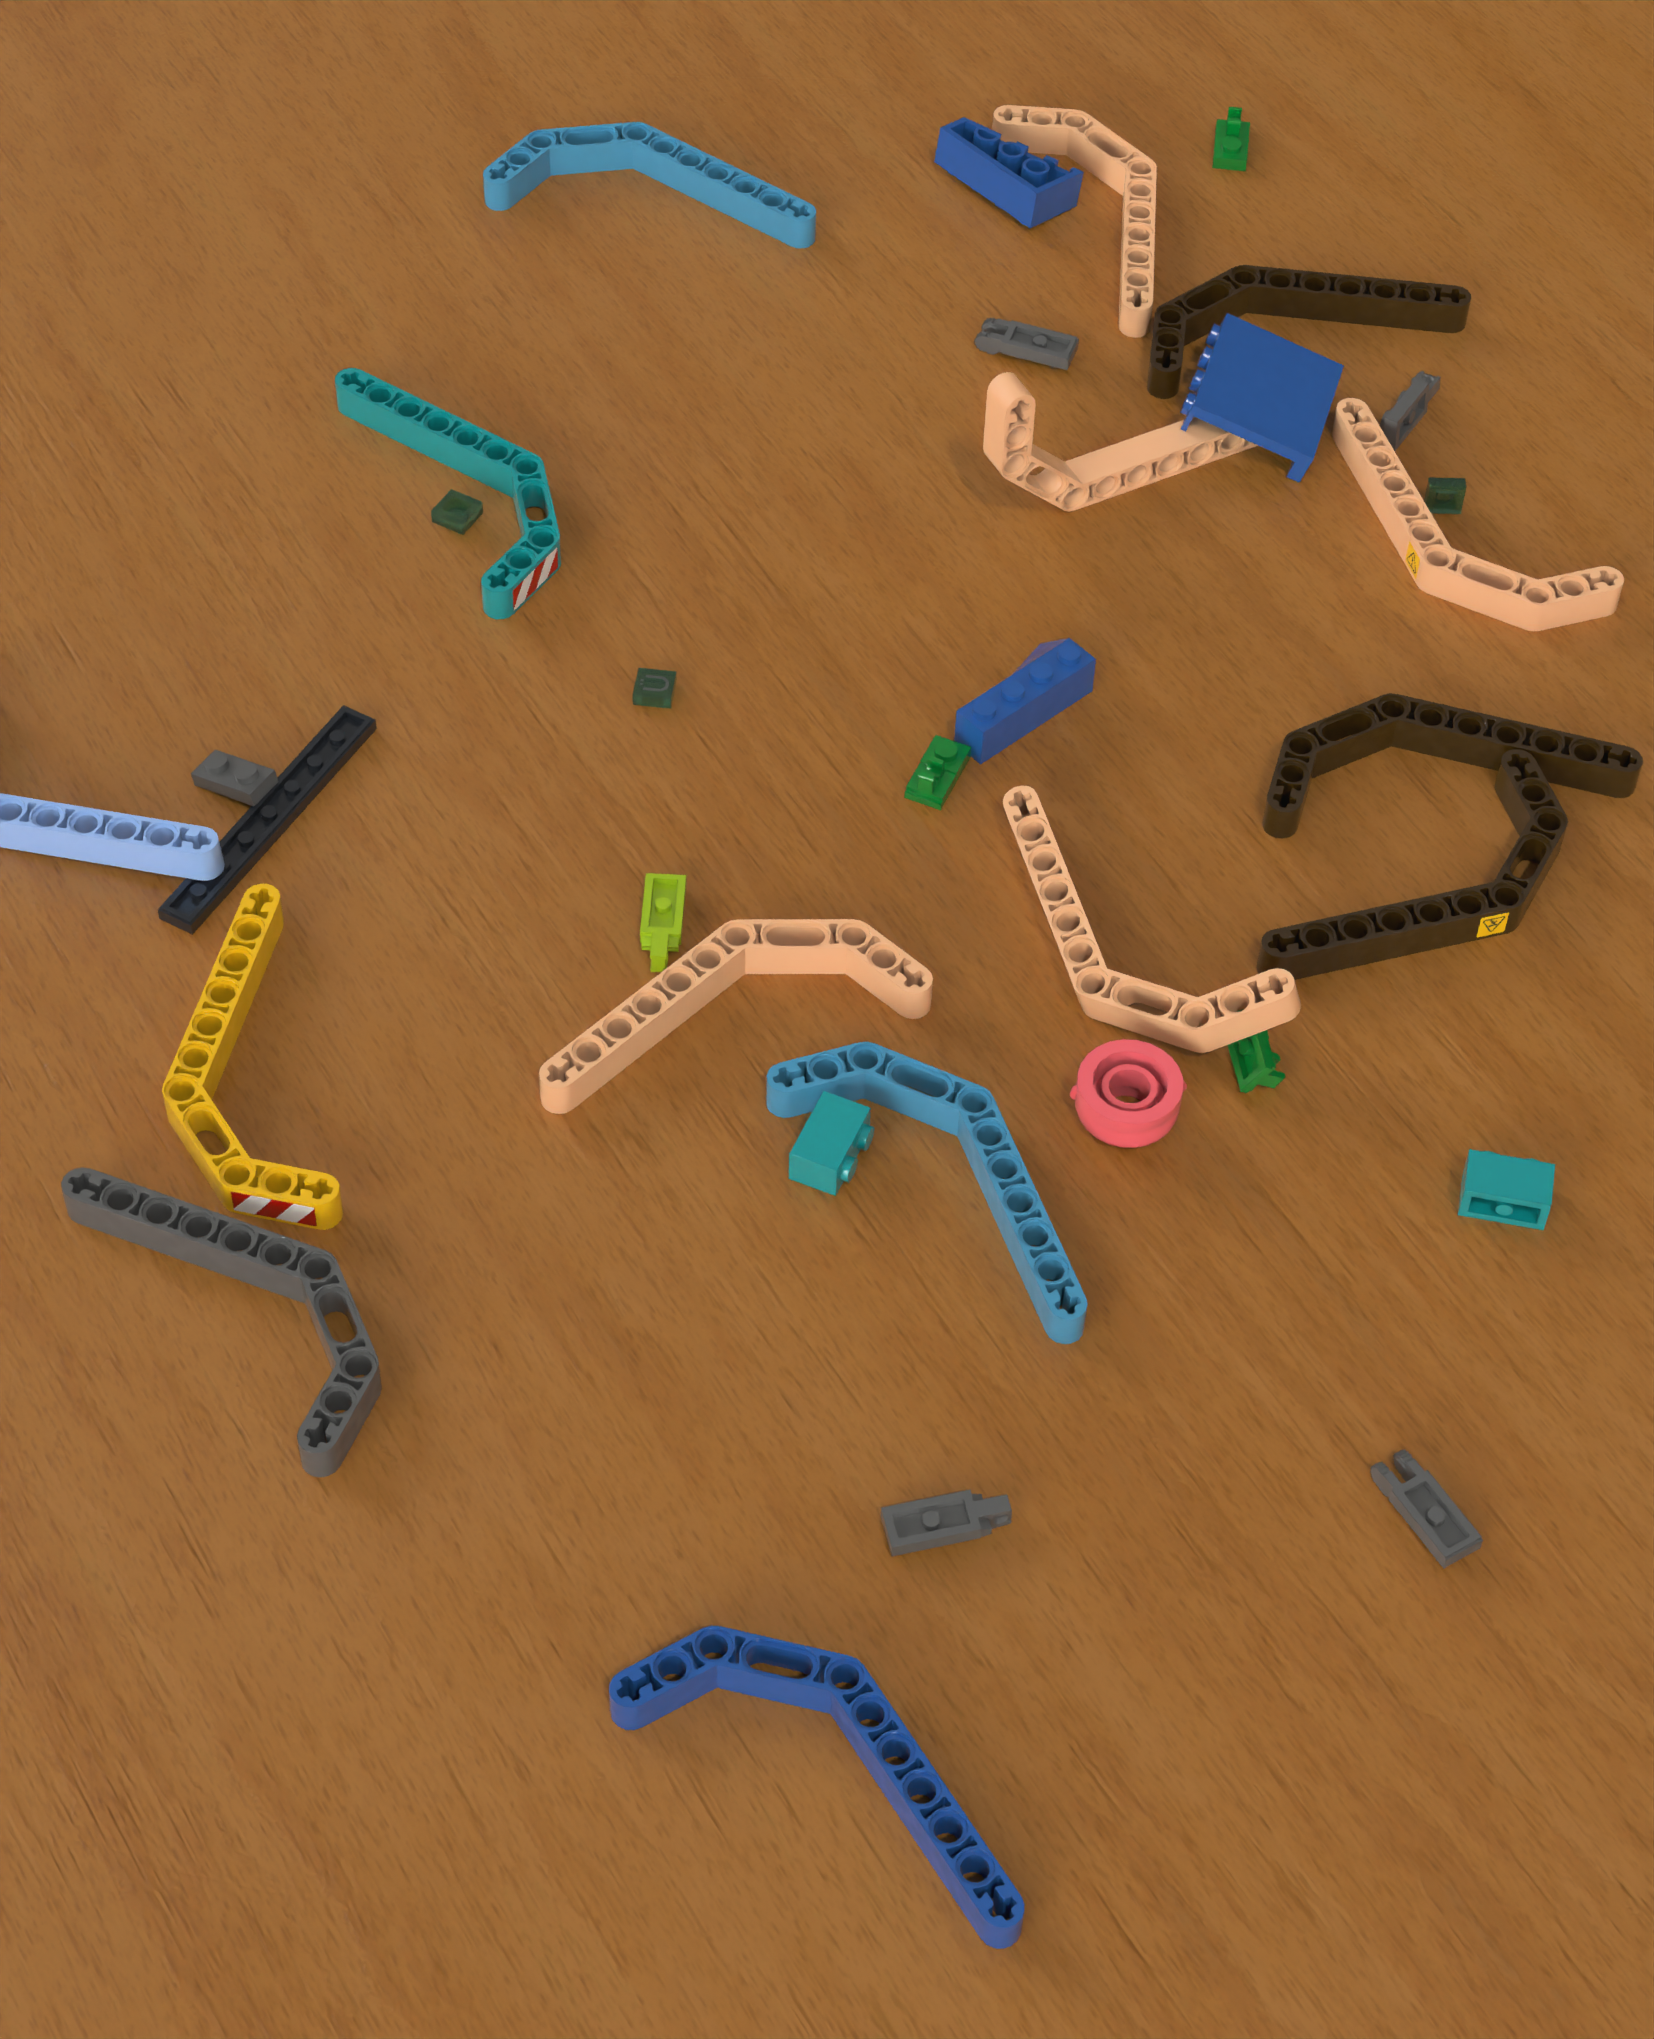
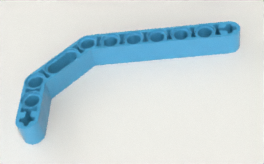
M642 122L535 130L483 171L485 204L488 208L495 211H503L513 207L552 175L635 169L791 247H810L814 244L816 238V209L812 204Z
M858 1042L780 1062L768 1070L766 1078V1104L768 1110L777 1117L788 1118L812 1112L823 1091L851 1101L864 1098L957 1136L1046 1334L1050 1339L1061 1344H1071L1080 1339L1085 1327L1088 1306L1086 1296L996 1101L988 1089L871 1042ZM906 1086H910V1087H912V1088H915V1089H917V1090H920V1091L925 1092V1093H927V1094H930V1095H932V1096L926 1095V1094H924V1093H921V1092H919V1091H916V1090L911 1089V1088L906 1087Z

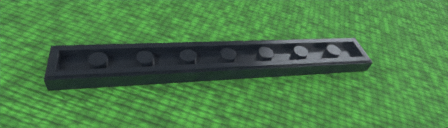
M343 705L278 776L279 782L255 806H251L219 841L225 863L223 872L215 879L208 881L186 878L158 908L159 919L193 935L377 729L376 719Z

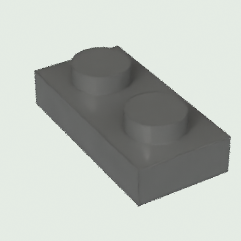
M214 750L191 773L195 786L255 806L279 782L275 770L218 750Z

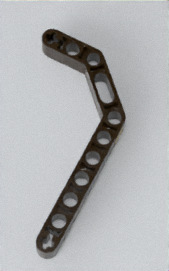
M1252 265L1235 266L1162 304L1156 309L1147 390L1156 398L1169 399L1174 397L1179 391L1184 346L1207 335L1214 323L1220 326L1227 313L1238 318L1246 313L1457 333L1465 328L1471 294L1467 289L1456 285Z
M1389 693L1294 730L1285 736L1267 794L1262 827L1272 837L1281 839L1291 837L1298 829L1312 778L1391 746L1497 771L1499 770L1502 755L1512 749L1527 751L1535 758L1549 783L1614 798H1626L1633 794L1643 765V757L1637 750L1628 746Z
M1520 749L1509 750L1501 758L1494 788L1520 837L1494 882L1270 930L1263 935L1256 967L1258 974L1279 968L1287 970L1292 974L1294 980L1513 932L1520 924L1557 858L1568 824L1567 815L1535 758L1527 751ZM1523 860H1531L1538 864L1535 873L1527 879H1520L1513 875L1515 868Z

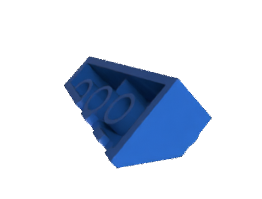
M1070 638L1039 644L1011 676L956 711L954 741L970 746L971 757L981 765L1092 692L1096 658Z

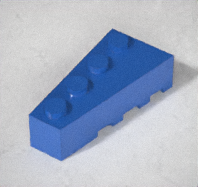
M965 117L940 127L934 162L949 174L970 186L974 191L993 202L998 208L1003 209L1019 220L1023 225L1032 228L1077 206L1083 171L1073 167L1069 172L1058 167L1059 160L1048 155L1043 159L1028 153V146L1018 141L1016 143L1004 142L1000 140V133Z

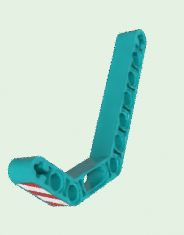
M347 368L338 372L335 376L337 406L340 413L513 498L521 538L481 578L482 602L485 614L493 619H505L512 616L561 567L560 533L542 459L520 446L363 370ZM532 506L540 507L544 510L546 518L541 521L530 520L526 515L525 509Z

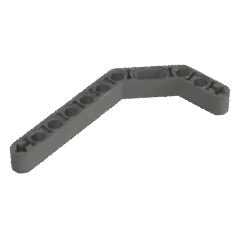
M82 1167L69 1171L63 1177L61 1187L67 1213L74 1222L305 1303L332 1372L299 1428L297 1440L303 1469L311 1476L326 1477L335 1473L341 1466L378 1400L382 1384L377 1354L333 1254L90 1168ZM335 1311L345 1314L350 1322L355 1338L344 1343L334 1340L324 1320L325 1315ZM357 1375H366V1376L360 1377V1378H356V1377H355V1376H357ZM338 1410H346L343 1413H334Z

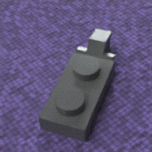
M1420 371L1411 379V386L1408 390L1401 392L1394 407L1384 413L1380 427L1394 451H1396L1426 414L1428 402L1440 389L1441 377Z
M970 1489L881 1508V1520L891 1556L979 1539L981 1536L984 1537L992 1534V1529L1011 1524L1012 1509L1007 1494L983 1499L982 1494H972Z

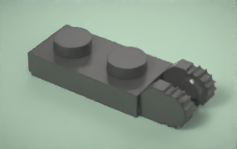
M991 317L984 320L981 327L982 332L977 334L974 341L980 351H986L988 354L995 355L1000 352L1068 370L1079 344V339L1076 336L1013 320L1010 322Z
M1402 1449L1393 1455L1394 1465L1406 1481L1404 1483L1398 1480L1385 1463L1378 1462L1371 1466L1370 1473L1376 1486L1379 1487L1384 1496L1389 1497L1388 1500L1443 1569L1481 1548L1482 1536L1428 1470L1424 1471L1408 1451Z

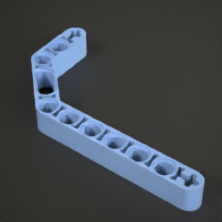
M0 793V847L200 881L215 879L224 870L225 863L217 833L211 828Z

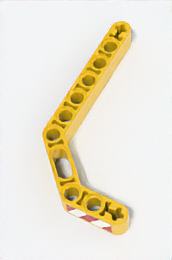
M257 884L247 889L243 895L163 1083L162 1093L169 1123L227 1210L238 1214L326 1230L336 1226L343 1217L338 1180L327 1173L250 1158L212 1101L284 926L281 897L278 889L269 884ZM204 1130L214 1132L227 1151L220 1155L209 1154L195 1134Z

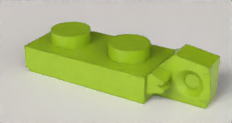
M646 873L640 943H642L641 950L650 951V972L664 971L668 965V951H679V945H681L687 885L686 875Z

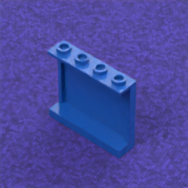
M1227 313L1220 326L1215 323L1213 324L1205 343L1211 347L1206 346L1197 364L1198 367L1202 368V371L1197 369L1190 383L1189 390L1194 391V394L1188 393L1180 413L1186 415L1181 430L1186 432L1193 417L1201 419L1292 460L1287 477L1300 483L1314 459L1344 365Z

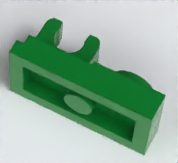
M1229 107L1227 120L1217 119L1212 168L1246 171L1250 122L1241 121L1242 108Z
M935 735L906 786L904 798L941 810L971 758V747Z
M1267 1030L1228 1044L1240 1092L1248 1093L1258 1084L1275 1088L1286 1078L1285 1073L1275 1070L1276 1064L1281 1059L1277 1053L1271 1051Z

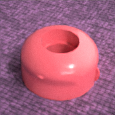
M1122 1039L1102 1044L1087 1054L1081 1062L1077 1074V1082L1070 1091V1097L1075 1100L1076 1111L1081 1123L1095 1138L1117 1147L1137 1148L1155 1143L1169 1133L1177 1121L1182 1095L1187 1088V1084L1183 1080L1177 1063L1164 1050L1147 1042ZM1131 1096L1141 1100V1102L1124 1103L1115 1097Z

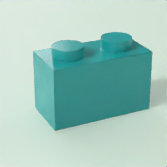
M823 1091L789 1153V1179L836 1196L843 1182L849 1183L852 1180L858 1164L856 1157L860 1150L866 1151L872 1142L875 1128L870 1126L871 1108Z
M1469 1149L1462 1174L1458 1215L1544 1230L1552 1205L1555 1164L1540 1162L1532 1158L1523 1159L1500 1155L1492 1151Z

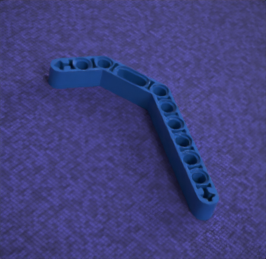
M708 1626L613 1676L609 1684L610 1715L612 1721L618 1727L625 1730L642 1728L716 1688L831 1714L980 1939L986 1945L997 1949L1010 1947L1018 1941L1022 1931L1025 1906L1021 1895L866 1667L857 1658L722 1626ZM713 1652L722 1654L723 1657L709 1659L705 1655ZM756 1663H764L803 1672L808 1676L802 1679H794L756 1670L750 1666ZM670 1674H677L682 1677L677 1681L663 1679V1677ZM841 1682H846L852 1684L854 1687L848 1690H844L837 1688L835 1685ZM866 1719H872L877 1721L879 1725L875 1727H866L862 1725L860 1722ZM890 1757H899L905 1763L892 1765L885 1760ZM925 1795L932 1801L919 1804L914 1802L911 1797ZM948 1833L954 1835L958 1840L952 1843H945L940 1841L937 1836ZM970 1872L978 1873L985 1880L974 1883L966 1880L963 1875ZM993 1911L997 1915L994 1918L992 1917Z

